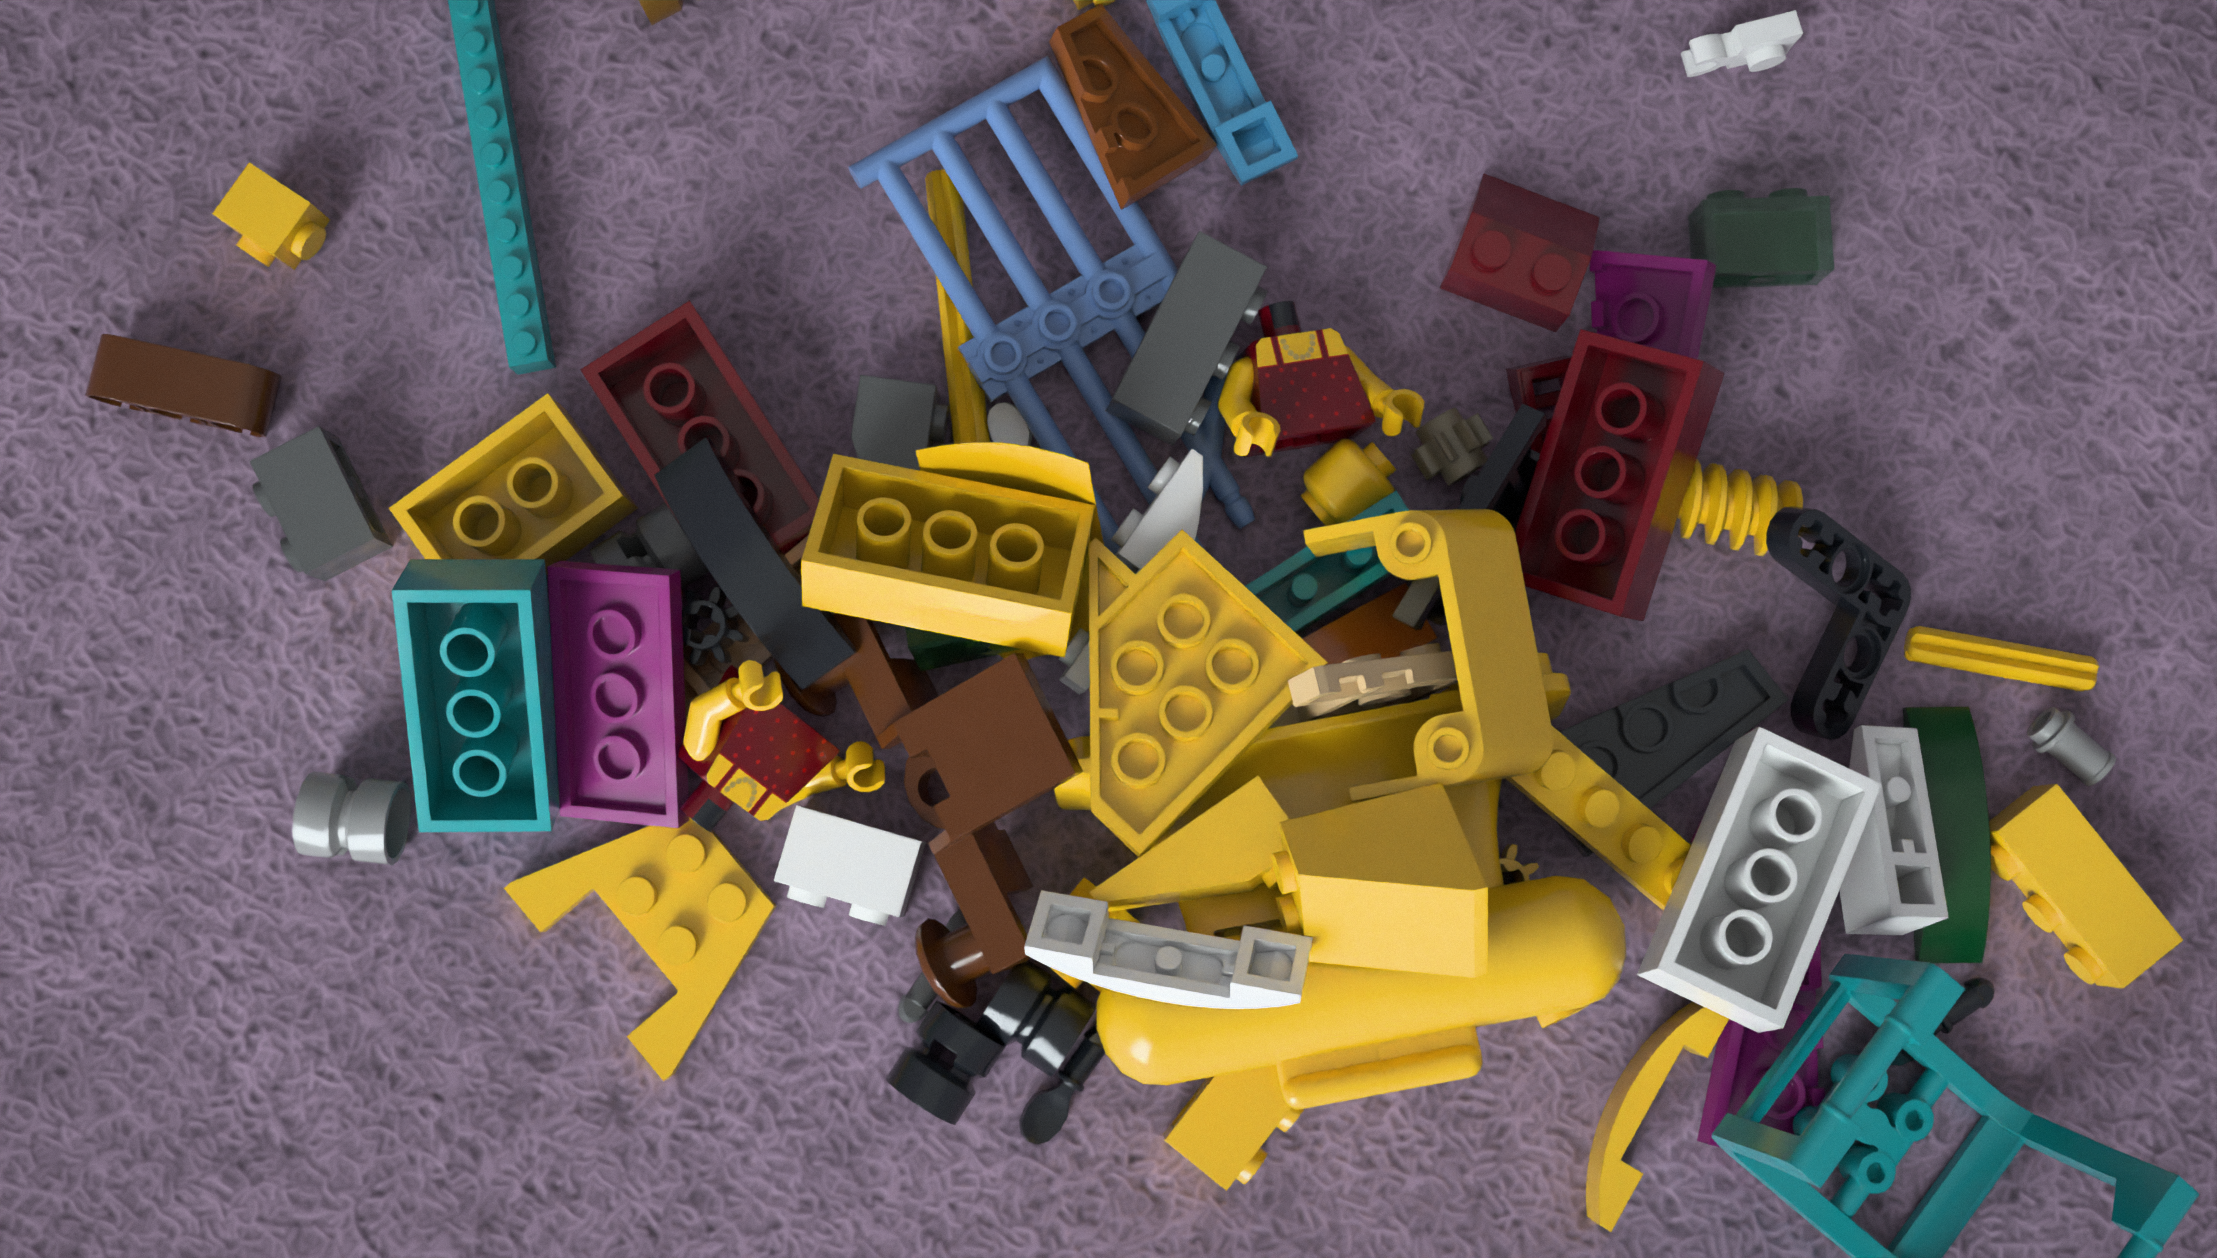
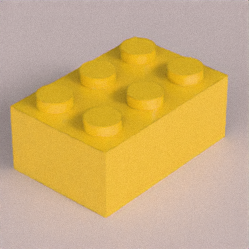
M548 393L389 507V510L425 559H545L546 575L548 574L547 566L558 561L568 560L638 509L637 505L568 411Z

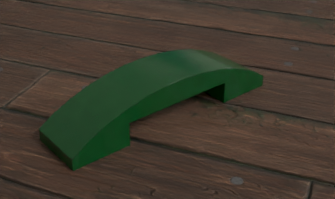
M1969 707L1903 708L1904 728H1917L1949 917L1914 931L1915 961L1930 962L1932 964L1982 963L1989 921L1991 852L1986 785L1972 715Z

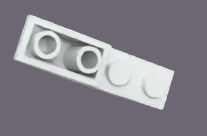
M1193 449L1187 453L1180 463L1171 457L1166 460L1148 486V489L1157 494L1155 499L1143 515L1133 508L1111 539L1121 546L1115 556L1135 574L1181 529L1194 540L1196 538L1203 493V456ZM1080 628L1068 644L1065 658L1059 657L1058 659L1068 666L1059 680L1079 695L1090 686L1089 633Z

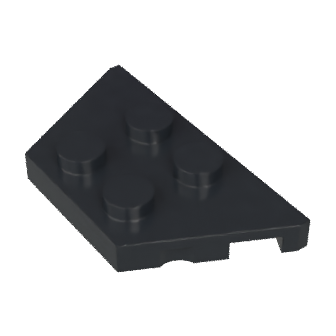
M1521 404L1482 470L1474 472L1466 481L1461 493V504L1458 509L1493 510L1503 515L1512 525L1514 532L1516 531L1540 453L1531 449V444L1536 436L1546 427L1547 417L1545 413ZM1438 576L1414 580L1392 617L1415 630H1421L1426 619L1439 626L1447 625Z

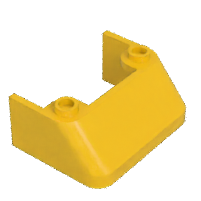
M1489 509L1408 510L1303 530L1305 544L1315 557L1376 546L1382 565L1388 572L1400 579L1420 580L1438 576L1463 711L1442 714L1429 719L1417 732L1413 752L1418 776L1349 787L1351 801L1358 803L1442 782L1444 789L1527 775L1545 765L1553 750L1552 726L1516 536L1512 525L1503 515Z

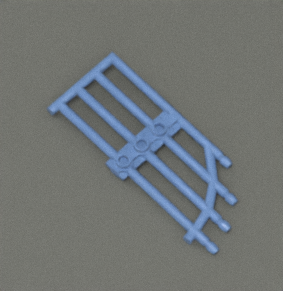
M1047 55L849 166V171L860 189L879 180L974 338L958 346V349L990 402L1008 393L1042 449L1076 458L1029 381L1062 361L1150 506L1157 494L1148 489V486L1158 471L1130 425L1105 411L1112 396L1083 348L1115 330L1131 358H1133L1145 335V331L1138 322L1137 317L1161 304L1178 268L1138 202L1136 201L1126 208L1120 209L1074 98ZM1038 89L1046 99L1134 246L1102 263L1008 109V106ZM985 119L1081 274L1080 277L1050 294L954 138ZM930 150L934 151L1028 306L996 325L900 169L901 166ZM1226 373L1223 380L1213 375L1211 376L1204 390V398L1212 401L1195 435L1193 436L1183 431L1180 438L1188 451L1193 449L1203 456L1202 502L1209 487H1211L1217 499L1224 503V510L1230 520L1241 529L1256 519L1251 505L1245 496L1240 495L1239 485L1221 458L1226 421L1221 415L1217 403L1227 376ZM1093 486L1104 546L1115 555L1121 546L1111 539L1119 527ZM1196 535L1195 541L1204 549Z

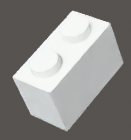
M796 805L774 881L790 886L787 898L824 908L827 897H831L852 904L849 916L886 926L889 915L896 917L905 916L926 842Z

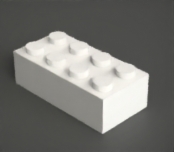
M1757 727L1737 739L1637 975L1758 1033L1783 1029L1882 784L1761 727Z

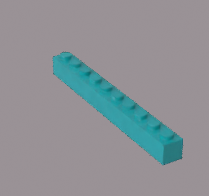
M448 0L508 365L517 375L556 368L495 1Z

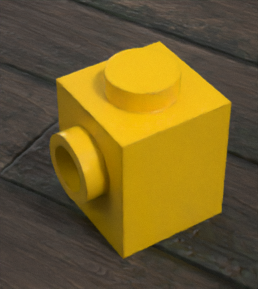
M250 162L212 213L242 235L236 243L237 247L267 267H270L275 258H277L293 270L296 269L301 260H309L320 250L326 238L324 228L330 221L326 215L309 201Z

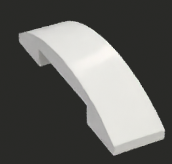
M1041 890L1024 949L1025 954L1062 973L1097 986L1136 997L1196 1007L1259 1009L1281 1007L1301 1002L1313 937L1243 926L1240 941L1109 918L1108 902Z

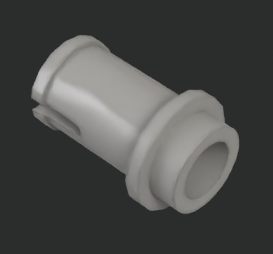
M2055 707L2048 708L2034 720L2027 731V735L2034 740L2032 744L2033 749L2039 753L2047 751L2078 776L2086 786L2089 787L2096 784L2114 766L2116 761L2115 755L2110 751H2106L2074 723L2075 715L2068 710L2060 712Z

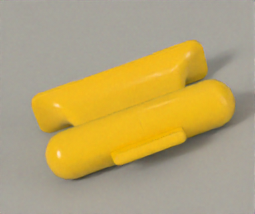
M1538 653L1551 721L1561 714L1571 694V689L1566 674L1552 672L1549 655L1547 653ZM1458 683L1449 686L1448 689L1441 693L1431 694L1429 699L1268 728L1150 849L1256 776L1260 777L1289 819L1357 803L1351 801L1349 787L1418 776L1413 752L1416 734L1425 722L1435 716L1463 711ZM1082 736L1069 739L1068 742L1083 773L1054 788L1057 804L1065 810H1091L1090 736ZM1502 779L1446 788L1445 791L1488 886V975L1468 978L1309 962L1300 1003L1259 1009L1186 1006L1136 997L1102 987L1097 1000V1031L1104 1051L1123 1074L1142 1084L1170 1085L1276 1065L1284 1102L1294 1109H1305L1460 1080L1475 1076L1483 1065L1475 1027L1582 1008L1605 998L1620 980L1627 957L1625 926L1611 899L1584 879L1551 876L1504 885L1497 836L1498 800ZM1265 882L1249 892L1178 902L1187 932L1239 941L1243 926L1284 932L1276 898L1287 894L1282 895L1279 886L1269 890Z

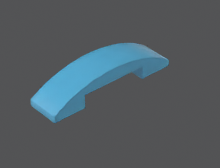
M1146 0L1167 51L1211 138L1217 144L1216 147L1240 185L1242 186L1296 160L1298 154L1271 100L1265 101L1216 1Z

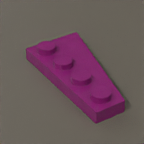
M1593 250L1590 260V272L1595 274L1596 301L1591 302L1592 328L1596 329L1598 334L1698 359L1717 265L1708 260Z
M1820 939L1783 1029L1758 1033L1731 1019L1728 1020L1717 1040L1697 1141L1719 1147L1712 1139L1711 1134L1727 1113L1737 1114L1815 1008L1816 989L1822 986ZM1823 1037L1759 1122L1760 1124L1794 1134L1793 1120L1799 1110L1810 1105L1818 1107L1824 1099L1825 1088L1818 1086L1817 1049H1824Z

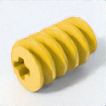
M1697 459L1677 519H1680L1681 538L1689 539L1697 525L1703 524L1706 544L1714 545L1723 529L1729 530L1730 549L1739 551L1747 536L1751 535L1754 536V554L1764 556L1768 550L1766 532L1770 520L1776 512L1784 507H1803L1801 488L1797 482L1784 480L1777 486L1773 477L1760 474L1752 481L1748 471L1742 469H1734L1727 476L1723 465L1710 463L1702 471Z

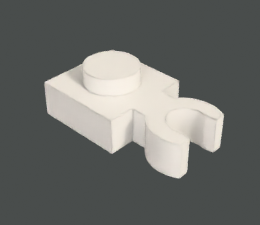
M1794 10L1736 25L1728 33L1708 34L1694 38L1689 41L1690 49L1681 53L1687 77L1702 75L1722 66L1730 69L1747 64L1751 72L1769 69L1786 59L1785 54L1802 36L1803 31L1797 11Z

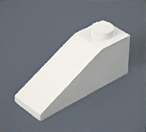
M1861 725L1854 729L1849 769L1881 783L1882 786L1839 890L1846 934L1904 935L1949 918L1917 728Z

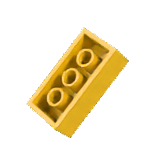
M833 454L801 559L802 606L1065 658L1088 553L1095 505Z

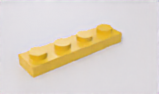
M1552 726L1553 750L1545 765L1531 774L1506 779L1664 911L1691 845Z

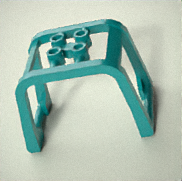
M1844 954L1829 974L1828 980L1831 983L1829 989L1737 1114L1727 1113L1711 1134L1712 1139L1729 1156L1851 1258H1942L2023 1144L2115 1187L2111 1221L2122 1230L2132 1234V1237L2117 1258H2155L2158 1253L2163 1251V1246L2199 1196V1193L2175 1173L2110 1148L2024 1109L1992 1086L1940 1041L1933 1033L1964 992L1965 988L1944 970L1930 962ZM1848 1002L1879 1028L1860 1055L1844 1054L1836 1059L1831 1068V1079L1834 1085L1818 1107L1810 1105L1799 1110L1793 1120L1794 1134L1759 1123ZM1902 1049L1925 1068V1071L1908 1094L1889 1093L1879 1101L1877 1108L1867 1105L1868 1102L1875 1101L1884 1094L1888 1086L1886 1070ZM1947 1087L1962 1101L1982 1115V1117L1886 1249L1851 1219L1870 1193L1880 1194L1892 1186L1896 1176V1166L1914 1141L1924 1139L1930 1133L1934 1123V1115L1931 1108ZM1855 1140H1858V1141H1860V1142H1862V1143H1865L1864 1145H1861V1144H1854V1145H1852V1144L1855 1142ZM1839 1164V1171L1846 1180L1829 1201L1810 1184L1821 1188Z

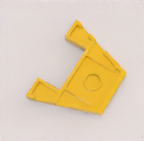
M690 817L689 821L680 828L649 825L512 881L504 888L540 932L549 930L595 890L678 990L677 994L627 1036L663 1081L668 1080L676 1073L683 1061V1057L697 1034L704 1027L732 977L735 976L777 907L713 830L711 832L707 831Z

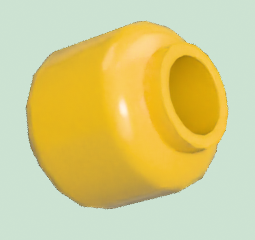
M1341 439L1305 470L1303 480L1307 490L1301 494V497L1325 526L1344 523L1395 491L1388 477L1397 469L1373 442L1362 449L1350 439Z

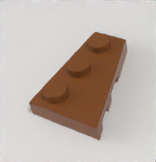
M1102 4L1056 28L1049 41L1050 46L1079 109L1084 125L1121 210L1208 159L1217 144Z

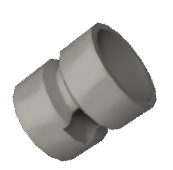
M315 771L308 774L299 790L293 814L292 832L297 852L302 855L333 858L336 855H344L349 850L353 860L394 865L401 857L407 841L412 808L408 784L401 781L367 778L357 787L354 778L341 774Z

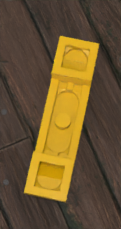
M1693 1001L1664 1022L1633 1056L1616 1082L1597 1125L1587 1169L1586 1209L1588 1218L1612 1232L1643 1176V1173L1621 1161V1158L1682 1048L1693 1054L1708 1058L1729 1020Z

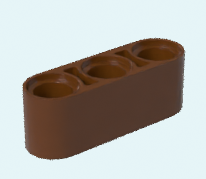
M102 334L85 396L121 407L122 403L130 405L129 409L178 420H182V416L190 418L192 423L242 433L243 429L251 431L250 435L264 438L267 436L282 376L250 364L126 337Z

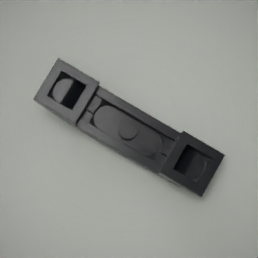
M709 437L702 439L654 475L676 519L718 585L758 639L802 690L808 688L858 652L831 612L802 606L801 578L743 496L746 489Z

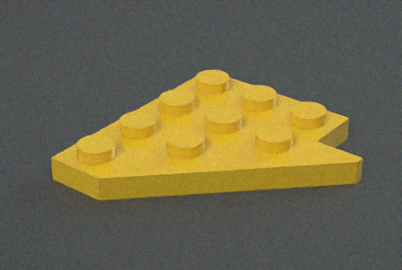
M1183 529L1137 574L1132 572L1096 537L1088 544L1091 812L1138 857L1145 854L1293 704L1288 680L1312 667L1328 664L1323 657Z

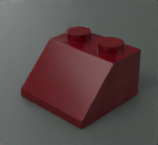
M1484 173L1439 288L1550 331L1557 332L1571 313L1590 263L1600 217Z

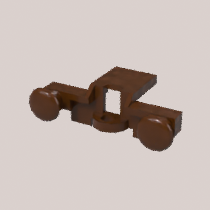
M834 613V618L858 651L803 690L774 658L775 666L778 673H780L781 681L791 697L805 711L820 717L828 716L835 712L837 704L835 692L850 684L881 748L890 749L901 742L903 743L909 755L905 764L904 786L909 803L921 819L936 828L945 829L928 844L967 922L950 932L938 920L927 918L917 928L915 934L916 955L921 969L935 993L951 1006L957 1008L971 1007L976 1002L977 997L975 980L990 972L993 975L1011 969L1031 958L1025 954L1024 949L1027 933L1008 895L1027 891L1033 885L1006 830H998L995 821L1083 773V770L1024 653H1013L938 696L921 660L890 658L872 620ZM936 770L950 797L939 803L934 802L928 792V780Z

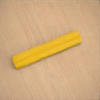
M1924 626L1910 628L1906 634L1904 644V657L1913 662L2076 691L2093 689L2097 681L2099 665L2098 661L2092 656Z

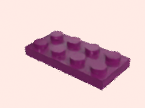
M558 561L547 566L560 816L680 828L689 821V816L680 809L689 798L687 764L679 758V748L683 743L686 728L680 570Z

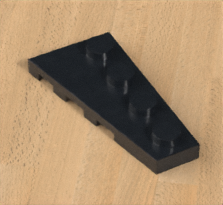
M1747 649L1559 732L1650 809L1789 699L1750 650ZM1557 822L1583 857H1589L1594 853Z

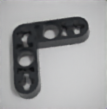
M1796 506L1784 507L1776 512L1769 522L1766 532V544L1769 554L1776 562L1836 605V609L1793 695L1791 718L1794 726L1800 732L1829 740L1838 739L1846 734L1852 726L1907 613L1911 601V588L1908 579L1901 571L1824 512ZM1800 537L1809 543L1816 544L1812 549L1802 548L1803 541ZM1843 551L1846 557V569L1843 577L1836 583L1832 574L1833 563L1837 555ZM1867 584L1875 585L1874 591L1878 596L1871 591L1864 590ZM1855 637L1858 646L1857 655L1852 665L1847 668L1844 662L1845 648L1850 639ZM1834 678L1840 679V683L1834 682Z

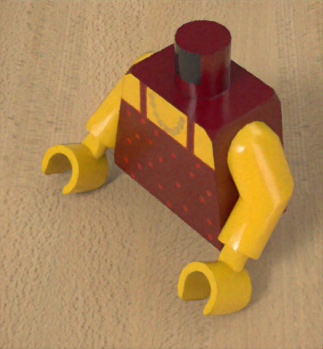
M1293 301L1273 303L1258 311L1264 338L1253 341L1236 358V361L1231 364L1217 403L1221 415L1236 437L1234 452L1236 455L1243 456L1244 458L1263 454L1265 456H1272L1275 452L1337 443L1341 439H1354L1376 422L1375 416L1383 418L1382 430L1384 434L1396 436L1401 433L1403 419L1410 422L1414 428L1420 427L1424 411L1422 396L1409 389H1392L1377 377L1348 346L1344 345L1340 333L1335 329L1328 328L1302 332Z
M748 660L741 664L739 670L731 664L717 686L698 695L690 703L684 739L679 748V758L703 780L680 809L709 832L714 829L734 802L762 822L769 820L781 809L814 794L843 787L847 782L851 788L860 792L875 791L885 782L884 761L874 760L873 748L863 741L854 742L848 747L845 760L836 756L840 751L837 747L780 703L783 699L780 673L775 671L763 677L762 665L756 661Z

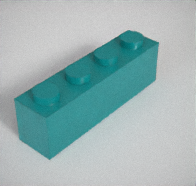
M1394 491L1349 521L1408 511L1409 509L1398 492ZM1307 546L1245 587L1296 634H1299L1392 574L1382 565L1376 546L1315 557Z

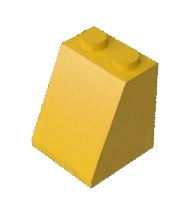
M1442 782L1279 822L1282 851L1272 853V863L1279 889L1282 895H1287L1276 898L1278 913L1285 933L1313 937L1309 962L1468 978L1488 975V886Z

